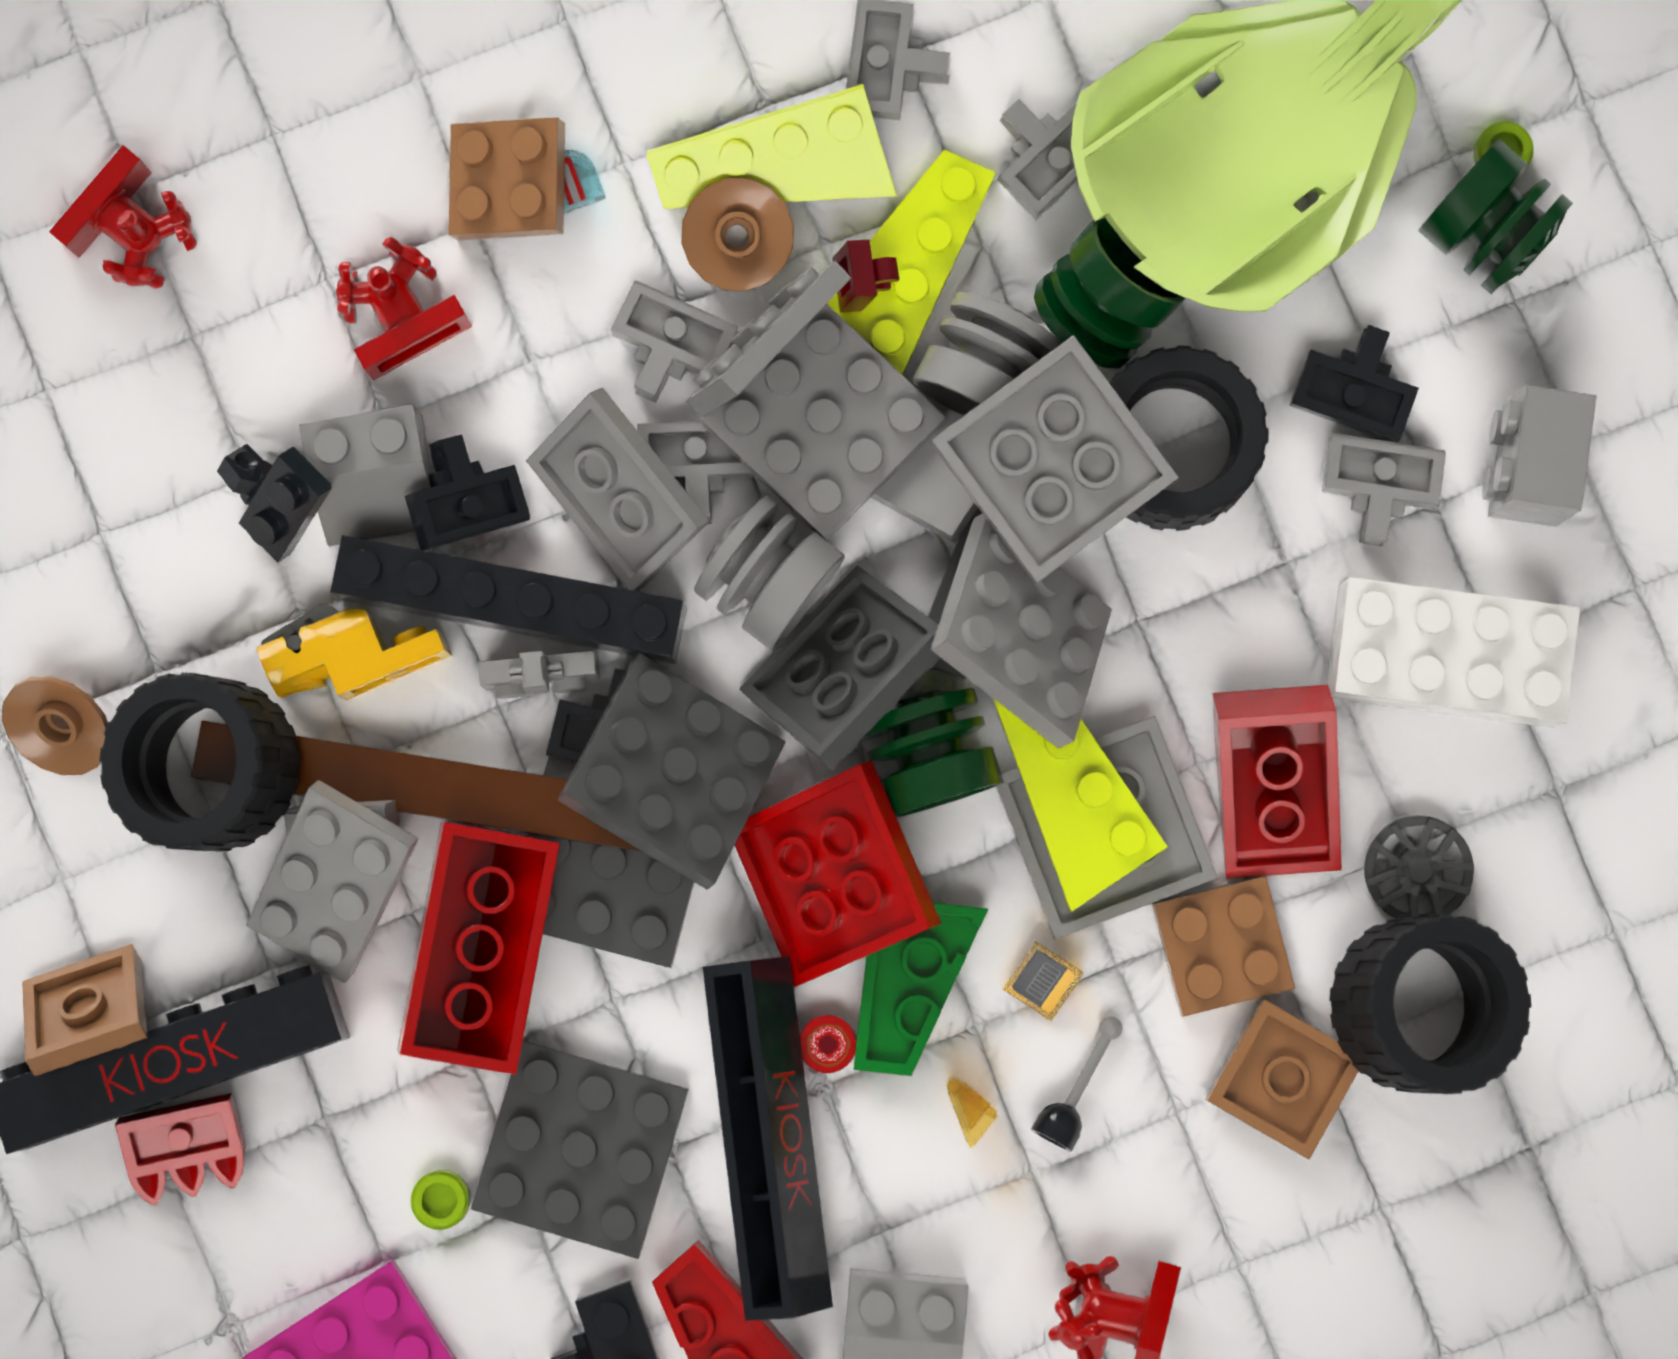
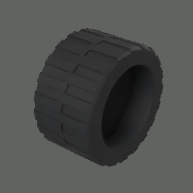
M1180 345L1169 349L1162 347L1151 350L1149 354L1143 357H1136L1126 364L1124 370L1119 374L1116 373L1111 379L1110 385L1130 411L1139 400L1156 390L1181 389L1195 393L1217 409L1223 417L1230 434V450L1227 461L1221 472L1211 482L1198 489L1186 492L1163 489L1126 518L1135 523L1140 522L1149 525L1152 529L1162 531L1164 529H1176V531L1190 530L1193 526L1206 525L1214 521L1221 513H1226L1253 483L1254 477L1261 469L1266 456L1264 451L1269 439V428L1266 427L1265 420L1267 413L1264 403L1260 401L1256 393L1257 388L1250 378L1247 379L1239 371L1240 368L1230 360L1226 361L1217 356V353L1207 349L1198 350L1191 348V346Z
M197 673L166 674L157 677L156 680L150 683H143L134 689V693L128 699H124L117 707V712L112 721L108 722L104 732L103 748H100L99 757L102 775H100L102 789H105L109 799L107 802L112 812L117 814L122 820V825L131 833H136L142 837V840L149 844L165 846L166 849L214 852L231 851L235 847H246L255 843L257 838L267 835L276 827L275 823L281 816L286 814L291 805L290 800L294 791L297 790L299 778H297L298 765L301 764L300 751L297 750L295 740L297 736L293 726L288 723L283 709L278 703L271 701L268 698V694L259 688L249 687L246 683ZM209 708L220 715L231 731L236 748V770L226 796L217 807L203 817L192 818L178 805L169 788L166 773L167 754L172 739L181 725L195 713Z
M1452 914L1387 920L1385 924L1374 925L1364 931V935L1350 944L1346 949L1347 953L1344 958L1338 962L1334 972L1333 987H1330L1329 997L1332 1014L1330 1015L1332 1028H1335L1339 1039L1337 1042L1343 1053L1347 1054L1351 1059L1352 1065L1361 1074H1366L1372 1078V1082L1382 1087L1395 1088L1396 1091L1431 1094H1462V1091H1475L1485 1087L1487 1082L1492 1079H1498L1505 1073L1507 1066L1512 1060H1516L1522 1050V1042L1525 1035H1528L1530 1027L1529 1011L1532 1008L1531 994L1528 992L1526 982L1528 980L1524 967L1520 966L1516 958L1517 954L1510 944H1506L1499 937V933L1489 926H1482L1475 919L1465 916L1452 917ZM1422 949L1435 951L1450 964L1460 981L1464 996V1016L1455 1041L1441 1056L1430 1061L1420 1057L1404 1040L1398 1028L1394 1012V993L1399 975L1407 962Z

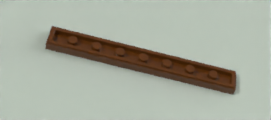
M201 721L191 777L231 785L236 770V748L231 731L227 724ZM297 736L295 739L297 750L300 751L301 764L298 765L297 778H299L297 790L294 791L293 795L305 797L309 787L317 780H320L356 802L395 800L396 810L401 813L643 852L557 801L568 779Z

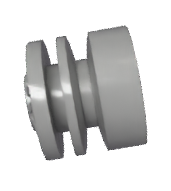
M957 292L950 307L951 312L956 318H944L940 325V331L958 348L955 350L939 345L929 346L913 377L912 383L927 397L964 416L1062 343L1030 316L1010 305L969 292Z
M766 495L748 512L739 516L717 541L706 559L705 569L694 587V592L707 601L726 583L728 587L717 605V610L725 615L744 599H747L752 605L744 619L742 628L773 652L790 635L820 597L840 568L845 554L816 532L805 538L795 549L792 548L787 542L795 528L797 518L788 513L771 530L767 529L778 510V503Z

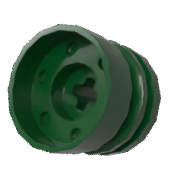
M1498 139L1478 160L1418 230L1445 255L1454 251L1467 239L1473 243L1476 248L1463 269L1469 276L1487 256L1498 266L1481 284L1490 294L1499 286L1516 276H1520L1559 233L1558 230L1566 212L1573 204L1568 197L1562 194L1545 213L1534 203L1551 185L1546 178L1522 194L1515 185L1524 173L1528 163L1501 139Z
M1106 218L1096 222L1093 219L1072 243L1070 254H1066L1057 260L1053 265L1052 271L1038 282L1034 293L1038 313L1049 330L1062 343L1074 335L1093 362L1104 368H1121L1129 362L1137 353L1138 348L1151 338L1152 328H1157L1164 323L1186 298L1162 288L1136 270L1134 266L1140 263L1141 260L1122 241Z
M974 688L957 691L934 690L903 699L890 712L886 713L862 738L870 739L884 735L889 736V743L868 751L867 757L869 761L895 759L897 761L899 770L881 779L896 818L963 799L1004 783L993 747L965 748L963 738L986 725L983 716L966 718L957 721L955 713L978 703Z

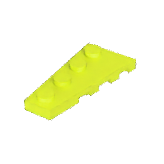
M864 84L647 150L646 152L663 209L687 208L691 200L707 185L726 178L753 179L770 187L783 202L897 196Z
M945 149L870 240L872 259L896 257L899 281L890 282V290L877 292V296L863 311L840 313L837 293L827 303L902 375L905 373L996 174L992 170Z
M992 698L1013 758H1015L1031 808L1035 813L1050 860L1063 890L1069 912H1072L1168 847L1082 719H1080L1075 740L1058 749Z

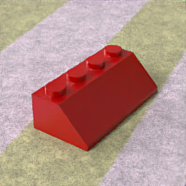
M440 823L397 1052L399 1055L517 1074L560 843L455 823Z

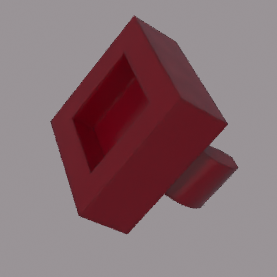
M869 239L847 241L832 257L833 262L836 261L851 277L837 292L840 313L863 311L877 296V292L888 291L891 289L890 282L899 281L896 257L872 259Z

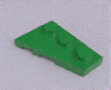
M933 902L941 924L866 956L853 1070L912 1076L976 934L988 912L987 908Z

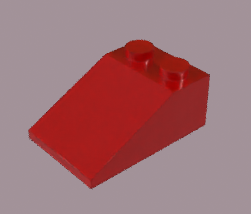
M1328 684L1212 693L1215 754L1226 878L1342 870L1337 710Z

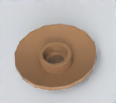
M726 178L707 185L691 200L682 220L681 244L689 265L705 282L724 291H749L768 284L784 269L793 249L794 225L786 204L770 187L749 178ZM734 225H740L748 232L747 242L740 247L731 245L726 238L728 229Z
M51 676L30 677L14 685L3 701L2 723L8 739L23 757L39 768L59 775H83L100 765V748H103L104 732L108 721L105 713L90 695L70 682Z

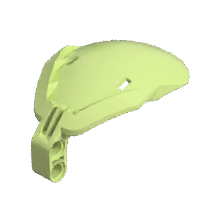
M1287 0L1259 6L1191 15L1159 41H1152L1135 55L1079 93L1072 121L1071 150L1079 189L1094 221L1106 218L1122 241L1141 260L1134 268L1162 288L1206 307L1236 312L1269 310L1293 291L1316 277L1375 228L1417 104L1416 84L1410 70L1401 61L1428 38L1463 0H1375L1362 15L1355 6L1344 0ZM1215 70L1221 84L1206 97H1200L1195 85ZM1308 192H1317L1320 195L1318 201L1305 211L1300 212L1294 207V203Z

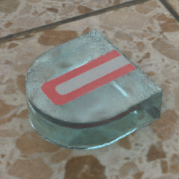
M565 150L564 214L606 199L594 164L585 154L575 150Z

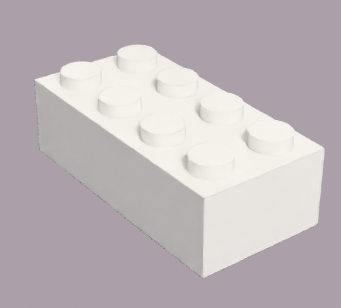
M1348 577L1338 585L1327 684L1332 698L1338 700L1553 728L1568 722L1580 607Z

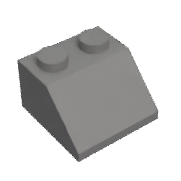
M413 404L299 424L304 457L332 484L331 491L318 510L322 529L329 547L340 545L342 535L370 540L415 531L404 496L432 488L429 480V474L432 473L423 417Z
M850 1269L843 1359H962L968 1296L967 1280L965 1278Z

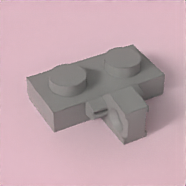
M881 0L857 1L846 89L864 84L873 117L900 120L904 90L918 91L919 82L949 83L951 69L950 52L923 50L924 39L911 37L915 12L914 4Z
M1018 99L1002 114L1000 119L1001 124L1017 140L1010 148L1017 159L999 175L997 181L1035 221L1078 182L1071 150L1072 121L1076 104L1058 121L1049 113H1046L1039 120Z
M635 280L611 328L613 336L638 347L634 360L644 364L634 385V388L637 389L635 394L657 403L669 376L681 381L686 369L698 374L716 356L721 357L732 347L733 343L731 340L739 332V326Z
M702 420L637 424L639 434L710 521L708 524H712L710 494L724 493L723 479L755 478L754 474L703 426Z
M1332 433L1329 437L1322 492L1352 497L1351 510L1363 512L1359 543L1383 546V542L1388 540L1391 517L1402 518L1405 506L1435 510L1439 506L1446 451Z
M544 651L520 653V658L478 662L480 686L485 690H495V697L498 699L549 692V684H552L553 693L587 690V680L600 679L598 656L594 651L546 655Z

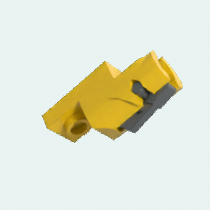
M328 603L319 604L290 624L285 625L263 639L262 645L257 647L258 656L274 692L281 699L294 693L327 686L325 680L331 678L337 695L345 700H349L452 656L444 635L437 629L427 632L425 626L415 627L395 636L393 641L396 646L387 649L374 616L370 612L363 609H345L339 612Z

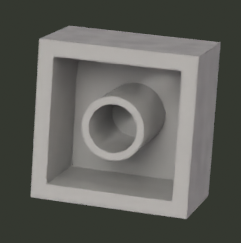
M1526 385L1510 400L1506 401L1502 411L1495 410L1489 437L1490 444L1497 445L1495 467H1487L1482 487V499L1490 501L1488 517L1556 527L1582 510L1597 395Z

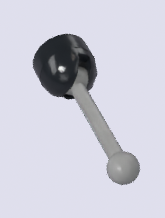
M1106 1017L1101 1021L1099 1026L1101 1035L1065 1103H1054L1046 1106L1038 1114L1030 1129L1031 1131L1052 1144L1072 1152L1082 1129L1080 1115L1075 1107L1110 1041L1121 1035L1123 1027L1119 1019Z

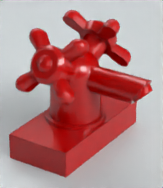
M122 145L49 231L51 235L78 258L103 232L126 250L123 265L103 260V271L110 274L113 281L122 282L133 287L148 285L159 289L163 286L165 278L156 275V269L147 267L148 256L158 249L162 239L176 234L178 241H183L187 251L193 250L197 245V241L191 233L193 229L191 216L172 191L161 193L169 212L157 217L150 215L131 198L152 172L140 158L124 145Z
M387 237L382 243L390 251L388 255L396 260L389 272L383 267L375 266L367 274L368 282H358V272L352 271L351 262H341L338 266L340 275L336 288L338 312L343 314L344 320L347 323L356 324L357 312L355 304H370L385 332L354 349L364 370L373 381L473 327L455 295L424 311L408 283L416 271L427 279L434 281L437 271L431 266L430 259L425 257L418 249L406 244L401 245L393 237Z
M1114 1256L1105 1257L1098 1265L1084 1264L1079 1266L1074 1261L1067 1262L1065 1271L1071 1277L1072 1284L1059 1292V1300L1056 1301L1054 1308L1061 1322L1049 1330L1048 1337L1050 1340L1055 1342L1061 1340L1067 1348L1076 1351L1078 1359H1101L1104 1355L1108 1338L1134 1345L1133 1349L1136 1350L1134 1359H1160L1181 1267L1158 1261L1150 1296L1146 1295L1144 1299L1112 1291L1110 1286L1105 1283V1276L1119 1267V1263ZM1082 1294L1084 1300L1080 1306V1313L1075 1317L1069 1303Z

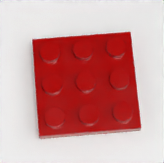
M872 760L858 764L748 817L734 845L781 957L790 956L794 987L941 924Z

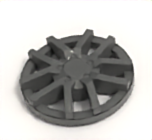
M1415 815L1395 820L1385 826L1374 837L1367 850L1364 862L1366 886L1376 904L1393 918L1450 915L1462 904L1471 891L1474 863L1470 849L1464 838L1453 827L1437 818ZM1424 825L1415 846L1401 830L1405 827ZM1435 828L1443 831L1446 836L1436 851L1433 852L1426 846ZM1392 834H1395L1406 847L1398 857L1383 846L1384 842ZM1453 842L1458 846L1463 861L1443 859ZM1379 851L1394 866L1375 874L1374 864ZM1443 870H1464L1461 884L1442 880ZM1396 877L1400 886L1382 896L1376 884ZM1438 888L1457 892L1446 905L1441 907ZM1429 892L1433 912L1419 914L1418 894ZM1408 893L1409 913L1400 911L1390 904Z

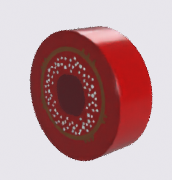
M834 1015L815 1017L804 1026L800 1033L802 1059L807 1066L817 1072H838L844 1069L855 1055L856 1037L854 1031L840 1017Z

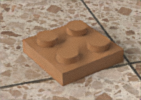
M552 117L451 124L449 236L456 240L564 234L565 123L561 119Z
M1266 876L1152 904L1181 1017L1295 989Z
M133 944L22 981L25 1061L34 1076L69 1066L75 1062L116 1048H122L147 1038L141 959Z
M1261 999L1205 1100L1310 1160L1359 1071L1352 1065L1351 1059L1347 1054L1343 1053L1335 1039L1269 1001Z

